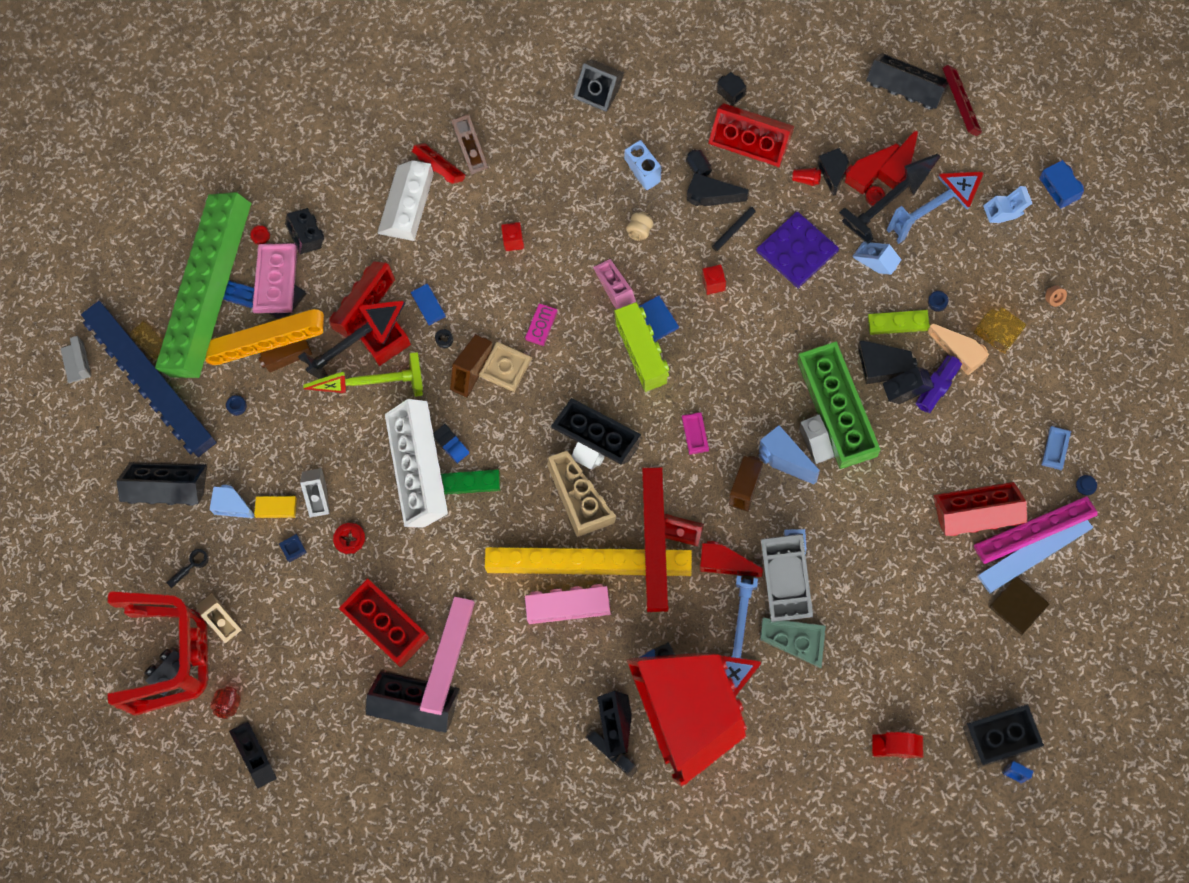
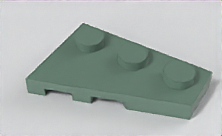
M763 618L761 641L814 666L822 667L826 626L791 621L771 622V619Z

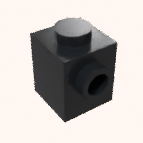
M730 72L718 80L717 93L731 106H734L746 96L747 86L738 75L736 76Z

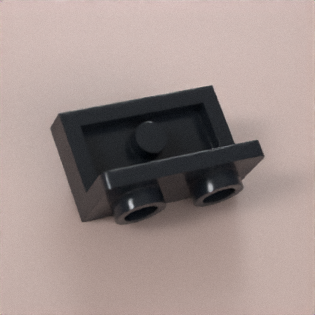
M174 647L170 650L168 648L165 649L159 656L160 660L156 665L151 664L144 672L146 674L144 679L149 685L171 680L178 674L180 667L179 652ZM169 691L160 694L164 697Z

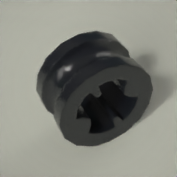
M441 329L436 333L435 341L440 348L445 349L452 345L453 337L449 330ZM444 335V337H447L448 341H439L441 340L440 337Z

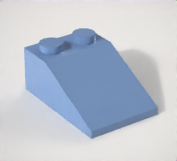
M777 426L760 440L759 457L763 463H769L771 467L811 484L817 482L820 470L780 426Z

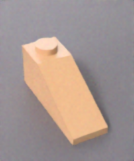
M930 325L928 334L949 356L959 359L962 363L961 369L967 375L986 362L989 354L984 345L939 325Z

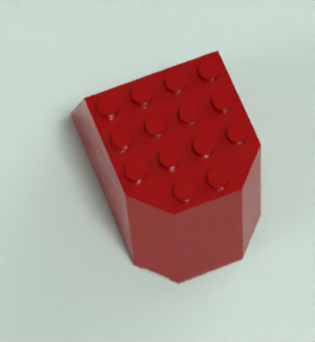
M702 652L629 658L626 660L665 764H671L674 771L672 778L678 785H686L746 737L745 730H747L741 714L743 706L739 698L736 699L733 690H735V685L731 677H727L725 672L728 669L726 661L719 654Z

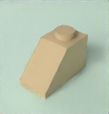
M210 594L196 605L201 617L225 643L241 631L235 620L213 594Z

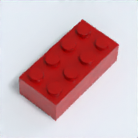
M368 578L338 608L400 668L429 639V636Z

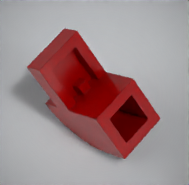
M905 732L873 734L872 756L923 758V736Z

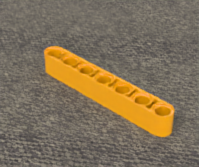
M312 309L210 340L205 360L211 365H220L321 335L323 333L324 313L320 310Z

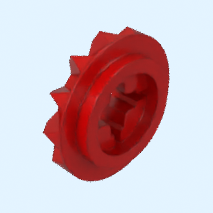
M355 523L342 524L333 535L335 548L346 555L355 554L358 550L362 549L364 542H366L363 529ZM352 533V537L356 540L351 541L350 544L347 545V541L343 538L349 537V534Z

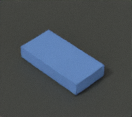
M1053 426L1049 428L1041 465L1058 470L1063 469L1071 431Z

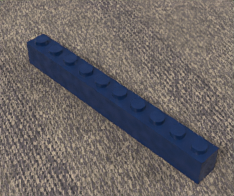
M97 301L80 314L85 319L82 322L89 331L94 330L96 333L94 338L99 344L102 345L104 343L107 346L104 349L111 358L116 357L118 360L116 365L122 372L126 370L129 373L126 376L133 385L138 384L140 387L138 392L144 399L148 397L152 401L149 403L151 408L156 413L158 411L161 412L163 416L160 419L167 427L171 425L174 428L172 431L173 435L179 441L183 439L186 443L183 447L190 455L194 453L197 457H200L217 443L100 301Z

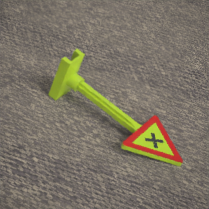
M418 352L410 353L409 370L358 376L345 379V373L340 372L304 384L303 389L346 393L347 385L357 386L394 381H411L414 396H423Z

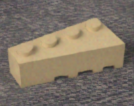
M565 451L548 457V469L576 537L614 524L616 515L606 505L602 496L594 489L590 480L582 473L581 468L569 452Z

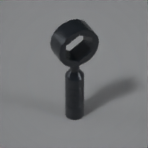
M202 549L192 551L189 556L190 564L187 567H183L166 582L169 587L173 588L189 573L193 566L196 568L206 566L209 561L208 554ZM198 553L204 554V560L200 564L194 563V557Z

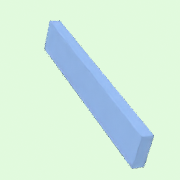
M1086 520L1023 547L979 574L978 578L990 594L1084 535L1093 526Z

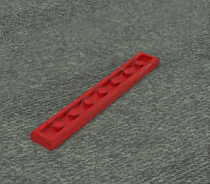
M662 467L642 468L647 612H668Z

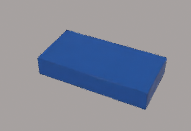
M428 284L411 292L428 326L446 317Z
M1012 761L1005 766L1003 775L1023 783L1032 777L1034 771Z

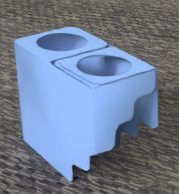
M641 140L625 149L624 159L644 189L649 190L661 181V166ZM634 149L636 151L642 149L644 154L640 157H634L631 152ZM647 159L653 170H643L642 162Z

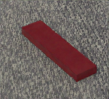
M946 65L942 69L967 131L974 136L982 134V130L957 69Z

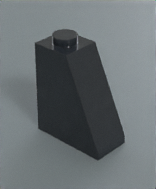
M864 340L859 342L858 351L866 385L888 381L918 366L917 360L913 358L911 351Z

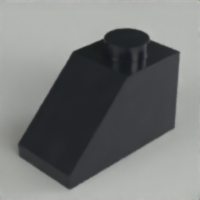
M840 148L818 156L817 165L833 196L837 194L845 176L847 164H849L847 155L843 154Z

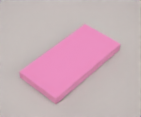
M294 243L258 244L253 313H292L297 248Z

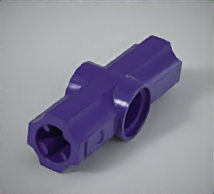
M947 355L937 372H934L930 377L934 388L921 394L915 405L919 409L931 413L941 396L943 397L946 394L953 378L960 370L962 363L959 359Z

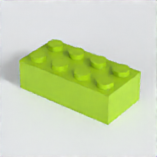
M637 302L614 310L616 327L644 391L647 392L667 384L669 367L666 360L661 359L660 353L662 351L659 343H654V333L651 325L646 324V314L643 307L639 308Z

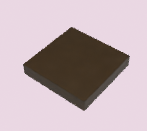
M1017 576L989 608L1020 635H1023L1050 603Z

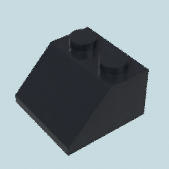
M593 59L583 63L573 98L607 112L620 89L624 72Z

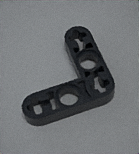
M591 729L585 738L607 757L605 740ZM622 753L610 759L630 778L638 771L637 767Z

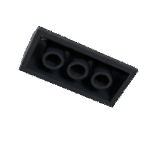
M881 53L874 59L866 79L875 88H885L892 95L900 94L905 96L907 101H917L922 103L923 107L930 110L933 108L937 109L949 87L946 78L884 53Z
M573 398L569 400L551 425L552 429L621 465L630 461L639 447L641 438L640 433Z
M129 462L116 481L119 501L129 504L166 503L167 505L186 504L188 506L199 504L204 495L207 465Z
M379 671L367 693L365 715L447 733L453 719L460 688L449 687L441 715L420 710L428 681Z

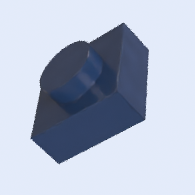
M297 534L279 543L289 563L307 553Z

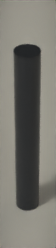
M750 207L712 245V248L717 252L755 214V209Z

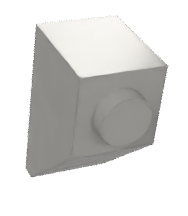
M820 415L802 421L799 430L815 464L833 458L834 453L830 438Z
M322 468L303 471L300 484L309 517L330 514L327 487Z

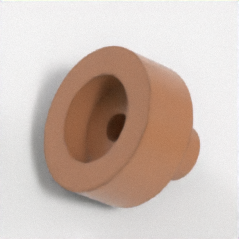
M1055 285L1046 290L1045 299L1050 305L1057 307L1066 300L1067 292L1062 287Z

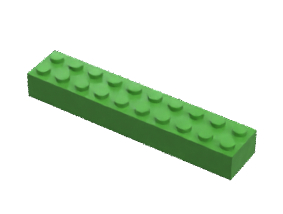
M237 192L208 194L155 369L169 377H200L251 203Z

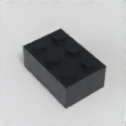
M1028 704L967 723L963 726L978 768L1029 753L1044 746Z

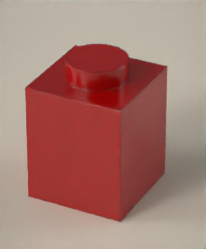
M520 222L501 225L505 251L525 249Z
M721 264L702 269V280L706 295L726 291V280Z

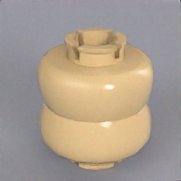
M641 211L632 214L626 230L630 238L632 237L633 240L640 241L648 238L654 223L648 213Z

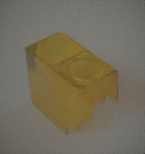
M1001 307L999 311L991 309L987 312L976 327L974 334L1005 354L1025 330L1026 324ZM993 342L1001 343L1005 347V351L998 349Z

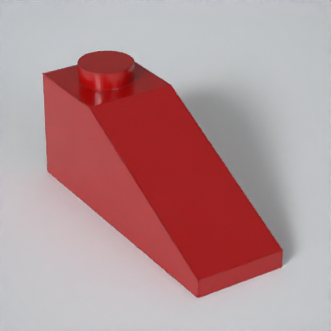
M916 130L879 170L878 179L892 189L907 178L904 167L912 163L918 136Z
M899 145L889 146L859 159L854 165H850L845 171V183L864 195L878 178L879 170L899 149Z
M707 541V543H702L700 572L762 577L763 568L726 546L719 545V542Z

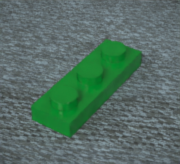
M499 470L441 474L444 495L500 491Z

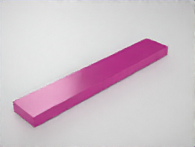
M1086 496L1027 523L974 545V549L982 563L986 564L1097 516L1098 512Z

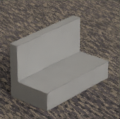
M78 336L70 338V346L60 348L68 383L91 377L84 342Z

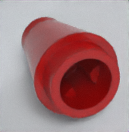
M816 167L793 170L792 181L815 187V185H820L821 170Z

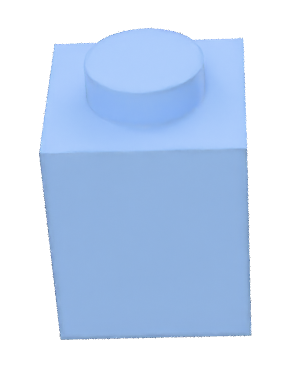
M862 242L852 256L877 273L889 275L896 270L901 261V258L890 244L870 242L867 244Z
M221 485V487L213 488L210 511L214 515L254 518V513L232 486Z

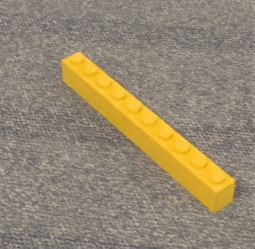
M486 547L485 569L487 573L646 575L645 550ZM666 550L667 576H691L692 550Z

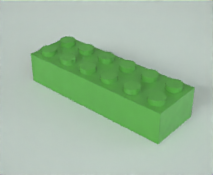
M837 341L800 353L797 361L817 414L820 415L828 432L839 469L878 457L881 449Z

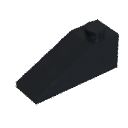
M694 173L687 191V201L695 206L745 202L749 197V189Z
M614 690L597 697L608 759L617 757L620 753H628L632 719L629 696Z
M247 721L230 730L233 741L257 789L276 780V775L249 722Z

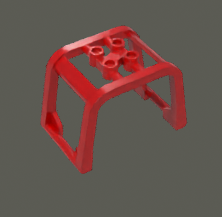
M109 592L108 604L115 608L123 607L124 614L130 618H179L180 667L178 674L171 680L140 688L108 693V703L136 716L199 697L204 692L208 682L207 624L199 612L189 609L183 600L173 595ZM133 604L174 605L176 606V608L141 606ZM190 618L195 620L197 628H190ZM191 663L193 666H198V680L189 675ZM179 687L185 690V692L157 699L138 700Z

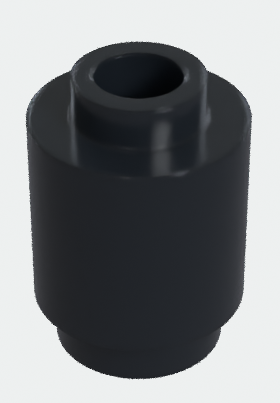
M695 149L688 153L686 162L693 173L707 177L712 172V169L702 150Z

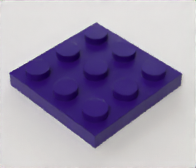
M798 211L756 249L757 253L798 289L839 251V247Z

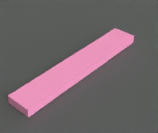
M454 597L421 702V711L442 714L475 605L473 600Z

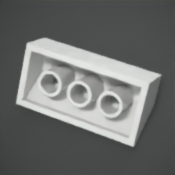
M412 160L397 166L377 232L378 234L415 240L434 175L431 164Z

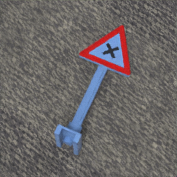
M984 173L939 174L938 178L949 190L911 214L902 206L895 210L887 231L891 232L894 230L898 234L897 243H901L905 240L912 224L917 219L952 197H956L966 209H969Z
M737 576L736 587L740 588L739 597L741 598L732 657L719 655L726 661L728 669L725 672L727 677H731L735 685L733 693L735 697L761 665L760 661L741 658L748 601L751 598L752 590L757 589L758 583L756 578H754L753 584H751V580L743 579V583H741V576Z

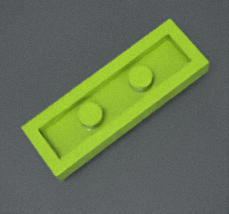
M928 310L868 314L870 335L928 331L930 327Z

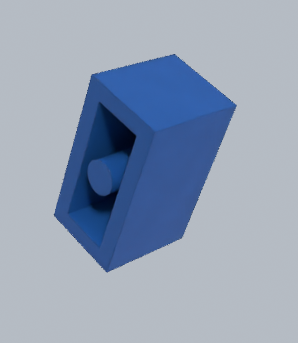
M1063 160L1044 169L1039 178L1060 209L1079 200L1084 192L1082 183L1075 178L1071 167L1066 165Z

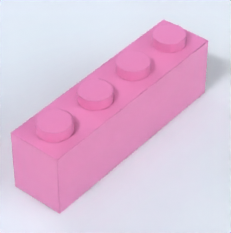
M596 584L588 589L572 587L570 588L571 591L553 589L550 590V593L542 594L540 591L529 593L530 595L525 596L527 621L529 624L611 615L607 586L603 587L602 584Z

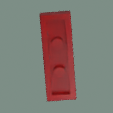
M426 143L414 145L411 152L420 161L431 164L432 170L441 174L447 182L454 184L464 180L466 175Z

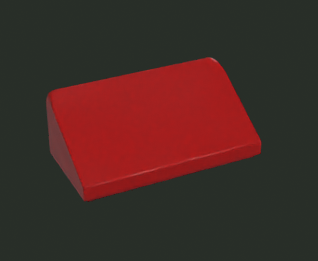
M668 514L664 515L666 539L698 547L704 527L703 523Z

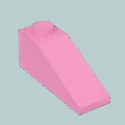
M611 259L593 267L616 310L636 302L631 287Z

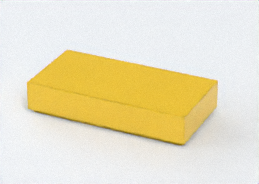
M295 496L256 497L254 516L256 518H295L297 498Z

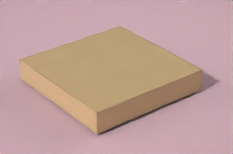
M496 342L479 376L515 392L532 357Z

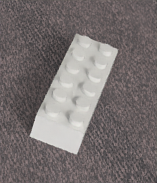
M407 399L387 412L385 419L404 527L423 528L444 517L448 512L428 403L422 400Z

